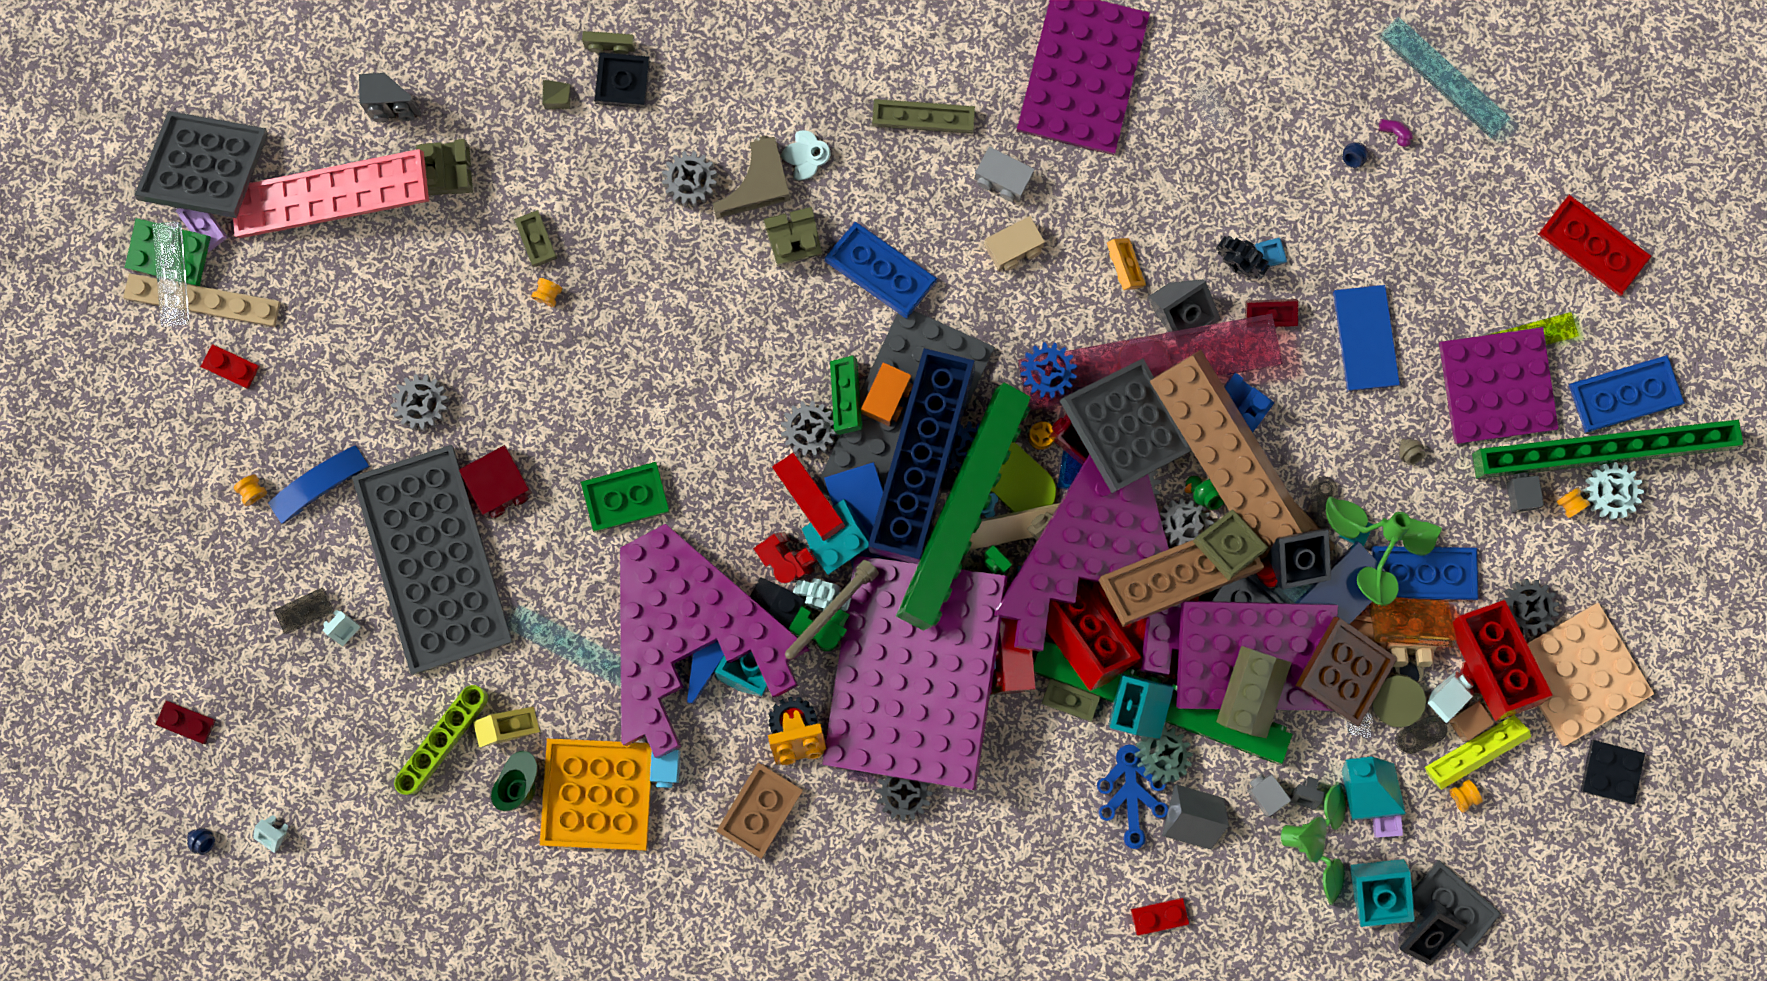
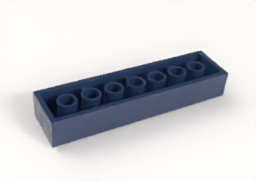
M923 349L868 544L871 554L919 564L929 541L976 370L974 360Z

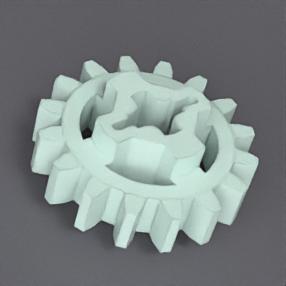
M1617 462L1610 464V467L1607 464H1603L1600 466V470L1595 469L1591 472L1593 477L1585 480L1590 487L1583 489V492L1590 493V497L1587 500L1594 504L1591 511L1601 510L1599 517L1602 518L1609 514L1610 520L1616 519L1617 516L1622 519L1627 517V512L1631 514L1636 511L1634 505L1642 503L1637 498V495L1644 493V490L1637 488V485L1641 484L1642 480H1634L1633 477L1637 472L1628 473L1627 465H1623L1618 469ZM1611 475H1616L1620 478L1614 479ZM1613 487H1616L1617 489L1615 492L1616 495H1612L1611 493ZM1614 503L1616 506H1619L1620 508H1613L1608 506L1607 504Z
M813 578L811 583L798 580L793 591L794 594L806 599V606L824 611L840 592H838V585L817 578ZM851 598L840 608L841 610H848Z

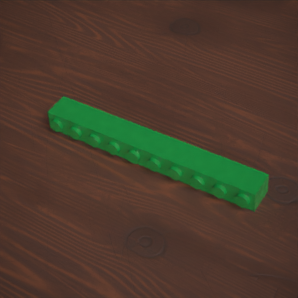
M1005 382L993 392L896 614V617L923 631L936 626L941 618L942 612L939 611L943 602L945 603L952 592L950 584L953 579L957 578L962 569V565L959 563L962 556H966L971 548L972 542L969 541L971 535L981 525L982 519L979 518L981 512L988 507L991 501L990 491L992 487L994 488L1001 478L999 470L1008 461L1011 455L1009 447L1011 443L1016 441L1021 431L1018 426L1021 420L1023 421L1027 417L1030 407L1027 405L1031 397Z
M1738 419L1481 448L1474 452L1472 457L1476 479L1520 473L1597 466L1614 462L1624 463L1730 451L1742 446L1743 439Z
M1048 638L1047 642L1044 641L1043 651L1037 652L1033 663L1035 674L1075 687L1114 703L1121 674L1111 682L1089 691L1054 640ZM1131 668L1123 672V674L1139 677L1137 676L1138 671ZM1149 675L1146 680L1162 684V680ZM1172 685L1174 689L1165 723L1277 765L1283 764L1293 735L1286 732V726L1272 722L1267 738L1249 735L1225 727L1216 722L1220 709H1184L1176 707L1177 686Z

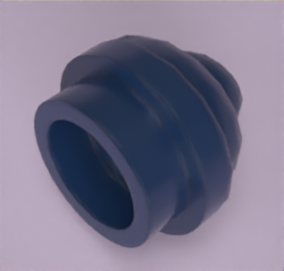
M1353 142L1346 145L1343 149L1342 159L1347 166L1357 168L1365 164L1369 155L1365 145Z
M197 828L188 832L187 846L194 854L204 855L213 848L215 838L210 830Z

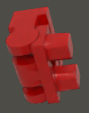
M786 532L774 533L753 548L765 567L772 566L776 580L781 583H789L808 576L814 572L811 566L818 562L810 547H806L802 551L800 549L790 551L786 545L790 541Z

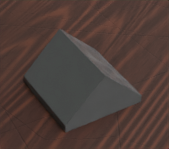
M1174 784L1162 836L1211 850L1229 827L1224 798Z

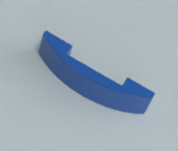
M352 446L297 478L273 497L268 504L280 523L284 524L302 512L304 507L345 480L349 481L352 479V476L358 475L370 466L357 446Z

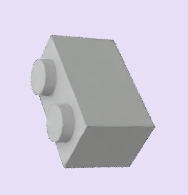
M989 146L975 172L974 179L978 181L977 184L981 188L986 190L993 188L1000 192L999 195L1003 199L1013 202V200L1020 202L1035 169Z

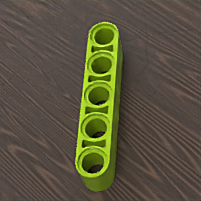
M469 685L461 691L397 774L394 786L398 793L414 795L423 788L486 706L488 694L485 689L476 685ZM477 690L481 695L480 701L472 705L469 702V695ZM457 712H462L464 721L461 725L455 726L452 721L453 716ZM445 733L448 741L444 747L440 748L436 743V738L439 734ZM427 754L431 758V764L428 768L423 769L420 766V759L423 755ZM407 776H412L414 779V786L411 790H406L403 785V781Z

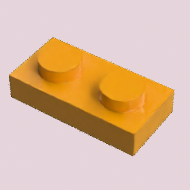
M1118 238L1107 242L1110 251L1109 255L1114 263L1118 280L1123 290L1139 289L1145 286L1146 283L1130 238Z

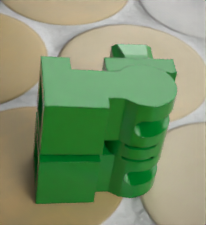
M801 607L788 630L797 638L813 622V620L809 619L811 612ZM839 609L811 640L816 642L818 648L822 651H832L835 649L839 640L843 639L847 632V629L843 627L849 614Z

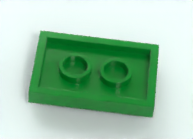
M136 218L124 268L200 286L211 236Z
M657 462L581 481L594 533L670 513Z

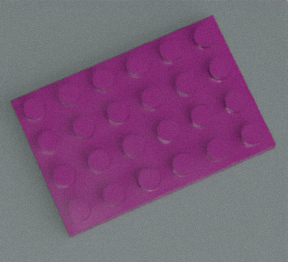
M1049 0L1016 132L1115 155L1150 12L1102 0Z
M1183 601L1180 614L1176 707L1184 709H1221L1240 648L1244 646L1291 662L1276 710L1332 711L1295 685L1333 617H1337L1338 605Z

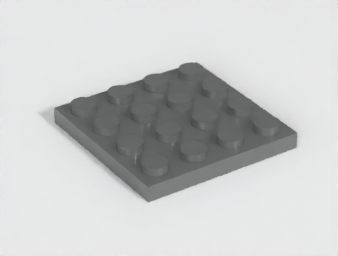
M168 111L134 194L136 199L143 202L237 218L268 136L267 129Z
M1144 359L1138 360L1060 400L1111 493L1192 451L1151 385L1150 381L1154 376Z

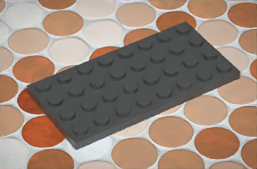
M913 311L907 319L897 313L860 391L861 408L883 362L910 374V383L914 384L922 352L925 348L975 361L976 370L966 402L965 413L995 347L916 311ZM910 395L908 398L903 397L899 405L903 407V410L897 422L892 420L891 425L887 426L861 414L862 430L839 436L817 483L818 488L824 495L830 497L825 477L875 462L884 490Z
M453 445L352 476L411 675L514 643L467 488L459 472L460 466Z

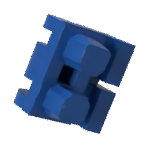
M1235 372L1226 382L1224 388L1253 433L1275 402L1256 388H1252L1243 381L1244 378Z

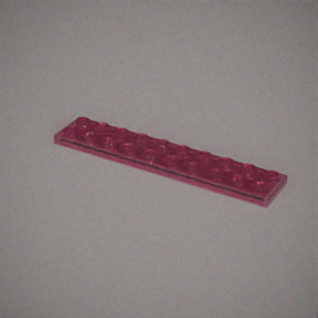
M1266 314L1065 351V356L1073 355L1070 364L1077 365L1076 370L1071 371V373L1077 375L1076 379L1068 380L1072 384L1071 389L1069 390L1064 387V395L1061 397L1056 392L1053 400L1050 399L1049 394H1045L1044 398L1040 399V392L1037 391L1031 395L1032 387L1023 386L1027 378H1021L1023 393L1031 397L1027 406L1030 407L1029 411L1062 406L1060 400L1141 359L1145 360L1154 378L1199 350H1202L1218 377L1231 375L1235 372L1242 373L1281 366L1283 363L1273 315ZM1042 355L1034 360V362H1041L1042 360L1047 358V355ZM1026 358L1019 359L1017 362L1019 372L1021 373L1023 371H1026V369L1020 367L1021 362H1028V360H1026ZM1056 358V361L1058 362L1060 367L1065 368L1062 361L1059 358ZM1047 366L1045 375L1050 376L1052 373L1051 367ZM1032 374V377L1035 380V382L1040 385V380L1038 379L1037 375ZM1056 380L1050 383L1049 387H1055L1059 385L1063 380Z

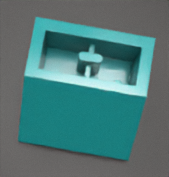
M1122 673L1108 723L1109 728L1134 735L1160 739L1174 687Z

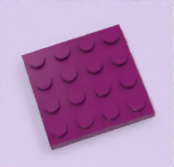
M1543 327L1439 342L1450 422L1455 444L1559 429Z

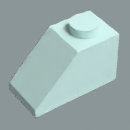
M1455 671L1432 691L1428 704L1447 723L1473 697L1475 690L1472 687H1474V684L1465 674L1460 675Z

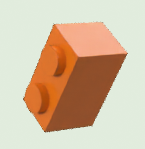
M883 362L861 408V414L887 426L891 425L892 420L897 422L903 410V407L899 405L903 397H909L913 388V384L910 383L911 375Z

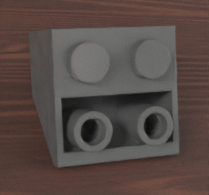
M359 74V104L370 119L378 123H385L389 121V118H396V113H399V120L401 121L414 120V114L416 117L421 116V111L411 95L387 74Z

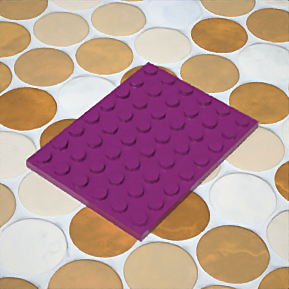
M855 556L851 581L855 577L856 567L863 560L870 562L878 570L879 575L871 583L868 582L861 585L850 597L851 601L848 610H846V613L849 614L844 624L847 632L841 641L825 743L826 750H824L822 765L976 790L1002 617L994 616V612L1006 593L1008 576L961 570L957 578L953 579L950 584L952 592L945 603L943 602L939 611L942 612L939 622L936 626L923 631L896 617L918 564Z

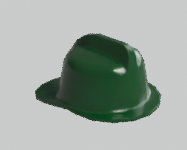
M518 751L511 755L505 763L491 791L492 804L497 810L507 812L523 808L533 800L536 791L534 782L538 773V764L530 752Z

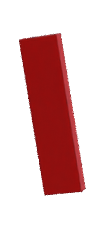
M791 453L772 466L779 479L823 541L846 527L794 453Z

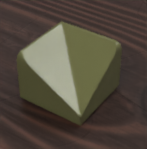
M543 80L542 104L544 108L570 109L571 85Z

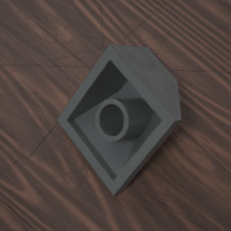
M1204 279L1171 282L1148 296L1155 314L1178 347L1221 320Z

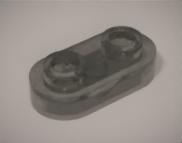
M1322 476L1314 480L1310 487L1312 519L1318 527L1328 529L1331 528L1328 519L1322 516V512L1326 510L1327 499L1330 496L1338 499V488L1333 479ZM1321 485H1326L1328 487V493H1323L1321 491Z
M1439 716L1425 717L1401 729L1395 737V744L1402 753H1417L1444 739L1447 734V724ZM1430 724H1433L1436 727V732L1434 734H1430L1428 732V726ZM1406 736L1412 737V745L1408 746L1405 744L1404 739Z

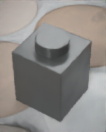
M1520 473L1513 475V479L1506 482L1512 513L1537 510L1544 507L1539 476L1530 477L1529 473Z

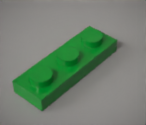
M852 355L830 361L834 432L841 435L862 430L858 359Z
M994 545L985 552L982 560L984 563L983 570L990 574L1006 575L1012 565Z

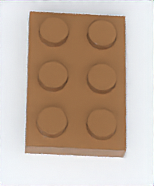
M757 763L716 832L762 859L803 790L762 764Z

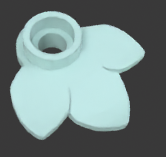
M806 130L796 132V143L786 146L781 153L783 160L791 165H795L793 177L794 180L798 181L814 176L818 166L824 165L829 160L831 153L829 146L825 142L817 140L812 132ZM816 149L821 150L818 156H814V151Z

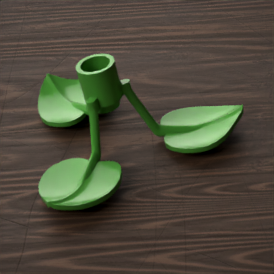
M1331 496L1327 499V519L1331 527L1345 538L1355 539L1360 532L1368 533L1383 526V535L1391 542L1379 562L1377 570L1372 567L1363 568L1357 575V584L1361 592L1374 603L1381 606L1391 604L1398 594V582L1393 574L1382 572V568L1397 541L1403 540V545L1409 552L1421 556L1427 555L1434 549L1442 527L1411 519L1404 512H1395L1389 520L1383 518L1381 522L1365 527L1368 523V518L1361 507L1352 502L1338 500Z
M1336 782L1326 795L1324 802L1326 820L1323 817H1316L1310 823L1303 824L1302 827L1285 825L1281 832V843L1283 846L1299 848V851L1306 853L1308 859L1313 863H1317L1319 860L1326 863L1327 867L1323 872V887L1329 905H1333L1340 895L1345 877L1344 866L1340 859L1335 858L1332 861L1323 856L1327 827L1331 825L1333 830H1337L1345 818L1346 799L1339 782Z

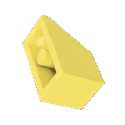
M534 707L492 714L473 722L479 748L540 732Z

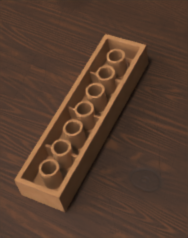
M1202 350L1197 351L1150 381L1228 510L1231 511L1233 509L1267 545L1268 549L1259 557L1260 560L1268 556L1278 537L1304 533L1311 529Z

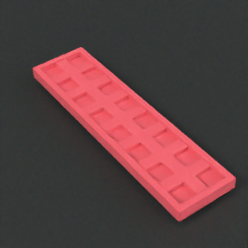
M417 149L252 182L248 186L237 218H233L235 237L245 238L429 202L424 151Z

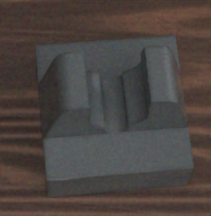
M1308 776L1307 780H1304L1303 785L1298 784L1292 791L1290 802L1315 810L1322 803L1324 792L1317 790L1318 779Z

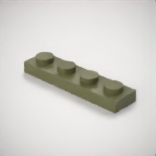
M874 99L872 126L973 134L975 106Z

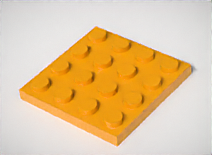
M547 738L539 846L647 850L652 753L649 743L634 742L624 746L622 742Z

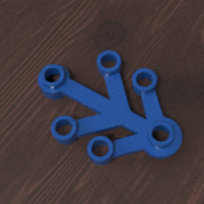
M1124 745L1116 753L1117 764L1105 778L1098 780L1096 787L1102 794L1110 793L1113 789V783L1124 771L1125 784L1106 805H1102L1099 808L1098 815L1104 821L1113 819L1115 810L1126 799L1128 830L1124 833L1123 840L1127 847L1138 849L1145 843V834L1139 829L1138 799L1151 809L1153 816L1156 818L1165 817L1168 813V807L1165 803L1158 802L1136 782V772L1149 781V785L1154 791L1163 790L1166 784H1162L1160 788H1155L1152 782L1153 775L1144 776L1145 767L1137 766L1141 762V758L1135 757V753L1139 752L1140 749L1134 745ZM1127 753H1132L1134 755V761L1132 763H1128L1125 761V755ZM1102 781L1109 783L1110 787L1107 791L1101 790L1100 783ZM1157 805L1164 807L1162 815L1156 814L1155 807ZM1105 807L1111 810L1109 818H1105L1102 815V810ZM1137 833L1140 840L1138 843L1134 844L1131 842V834Z

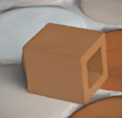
M1479 701L1472 702L1448 721L1462 742L1469 741L1494 724L1489 708L1486 704H1481Z

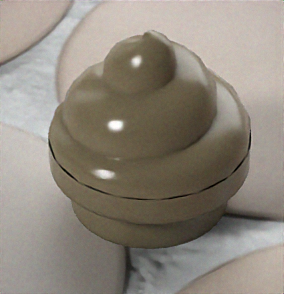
M1412 439L1401 440L1399 457L1403 462H1406L1408 465H1414L1424 458V446L1420 441Z

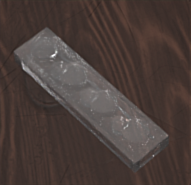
M177 221L152 224L161 327L190 325L182 224Z

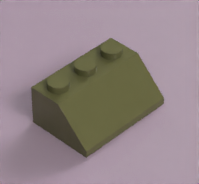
M1241 646L1216 722L1249 735L1267 738L1291 662Z

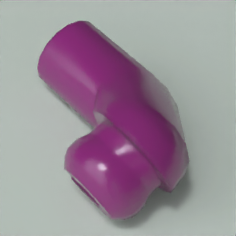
M1380 119L1378 131L1394 133L1398 136L1397 143L1399 146L1408 147L1410 145L1413 133L1402 122Z

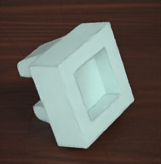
M336 610L334 612L335 617L329 623L327 621L324 622L323 631L331 639L344 646L361 627L345 613Z
M270 816L266 820L261 819L255 826L253 838L275 853L282 844L288 825L284 824L280 829H276L272 825L277 817Z

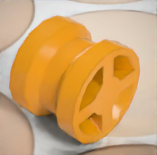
M539 278L537 282L538 288L532 293L531 298L554 308L557 303L555 300L556 296L562 292L563 288L552 281Z
M1040 421L1031 427L1028 439L1034 448L1044 450L1052 445L1053 440L1049 438L1053 431L1051 429L1052 425Z
M256 474L243 478L233 487L235 492L242 496L244 506H250L267 495V490L259 485V478Z
M1579 487L1571 490L1556 501L1559 506H1563L1566 510L1565 515L1567 518L1574 516L1590 505V502L1581 496Z
M1470 780L1464 781L1463 785L1459 788L1453 787L1449 790L1451 797L1456 802L1457 808L1462 813L1468 811L1469 807L1473 804L1479 805L1482 803V797L1478 789Z

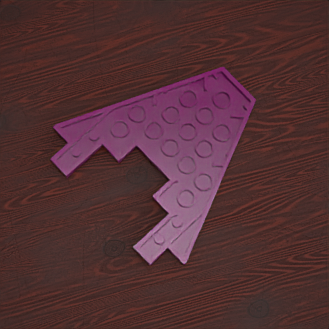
M1089 454L994 612V616L1018 621L1014 647L1038 652L1043 651L1049 601L1074 604L1076 601L1078 579L1100 583V577L1169 549L1149 474L1111 493ZM1181 603L1145 618L1147 620L1140 671L1165 676L1169 675L1172 650L1179 652Z
M667 524L620 547L621 742L624 746H628L646 737L653 755L657 759L681 747L661 699L684 688L674 664L717 641L729 663L751 652L753 653L772 697L776 698L798 686L788 664L791 660L785 657L786 650L798 638ZM805 646L795 658L810 651L809 648Z

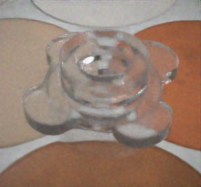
M1366 713L1361 722L1362 726L1359 727L1347 721L1348 733L1352 736L1361 735L1364 739L1370 738L1372 735L1370 727L1374 720L1373 716L1370 713Z

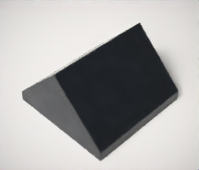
M1327 528L1278 537L1268 553V558L1279 587L1282 590L1331 580L1329 530Z
M1434 899L1415 918V922H1412L1398 937L1399 949L1431 966L1461 935L1466 926Z

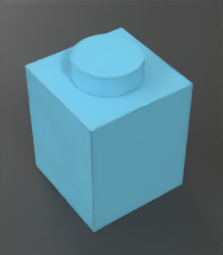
M674 750L659 759L654 757L653 752L651 753L650 781L656 782V787L672 788V783H679L681 751Z

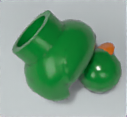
M1190 476L1186 480L1184 491L1187 494L1193 493V499L1199 506L1207 507L1209 510H1217L1224 504L1210 479L1203 482L1198 476Z

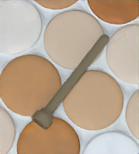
M863 560L856 567L855 577L786 650L785 657L787 659H794L862 584L871 583L879 575L878 570L870 562Z

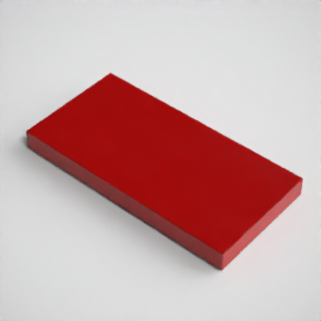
M1570 194L1538 233L1540 237L1618 296L1625 292L1652 257Z

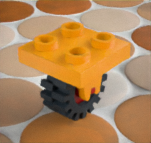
M788 697V702L781 699L779 701L780 706L777 704L773 706L774 712L770 711V719H768L772 733L768 735V740L776 765H790L795 763L796 760L804 758L817 759L824 754V750H826L821 725L817 723L813 706H810L807 700L802 702L800 697H797L796 701H793V697Z

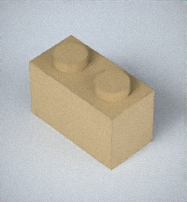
M1028 216L986 238L984 246L997 270L1005 269V271H1009L1019 265V260L1025 257L1030 260L1041 254L1042 251L1040 249L1044 247L1045 242L1031 216Z

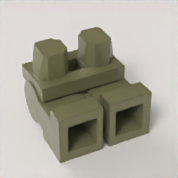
M457 139L454 142L445 144L437 142L416 145V150L424 151L429 196L473 193L472 171L469 168L471 167L470 145L465 139Z
M812 207L790 212L791 222H788L786 213L763 219L777 266L822 255Z

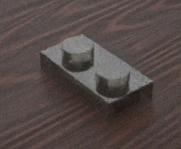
M324 588L317 589L274 610L284 634H289L335 612Z

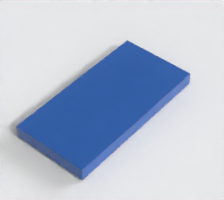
M856 221L824 258L827 264L906 319L937 283L936 277Z
M1385 285L1334 290L1333 297L1347 392L1399 386Z
M1668 355L1569 384L1585 433L1685 404Z
M875 462L825 477L832 505L835 506L845 499L871 536L884 491ZM868 547L856 555L870 558L899 561L871 554ZM855 556L850 559L852 568H853Z
M1388 546L1371 547L1372 557L1378 563L1381 561ZM1394 546L1383 566V569L1393 574L1398 582V594L1395 599L1478 600L1477 548L1434 547L1429 554L1421 556L1409 552L1405 547Z

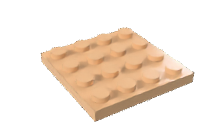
M1595 603L1527 643L1553 694L1542 705H1539V708L1562 746L1568 745L1654 695V692L1599 603Z

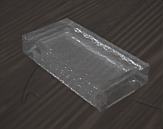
M1210 77L1188 87L1187 92L1211 133L1233 123L1234 118Z

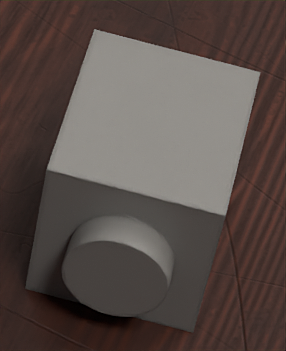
M1260 774L1249 782L1252 787L1247 791L1265 816H1271L1291 801L1272 774L1267 776Z

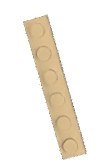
M130 273L123 295L125 300L271 327L276 326L281 302Z

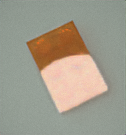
M1396 597L1387 606L1378 605L1373 601L1369 604L1375 642L1454 648L1456 636L1448 601Z

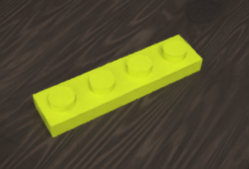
M1513 715L1427 765L1425 770L1428 776L1442 790L1531 738L1530 730Z

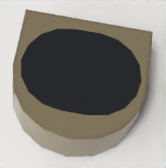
M1408 660L1407 666L1393 667L1395 674L1408 675L1418 683L1423 679V668L1417 666L1415 660Z

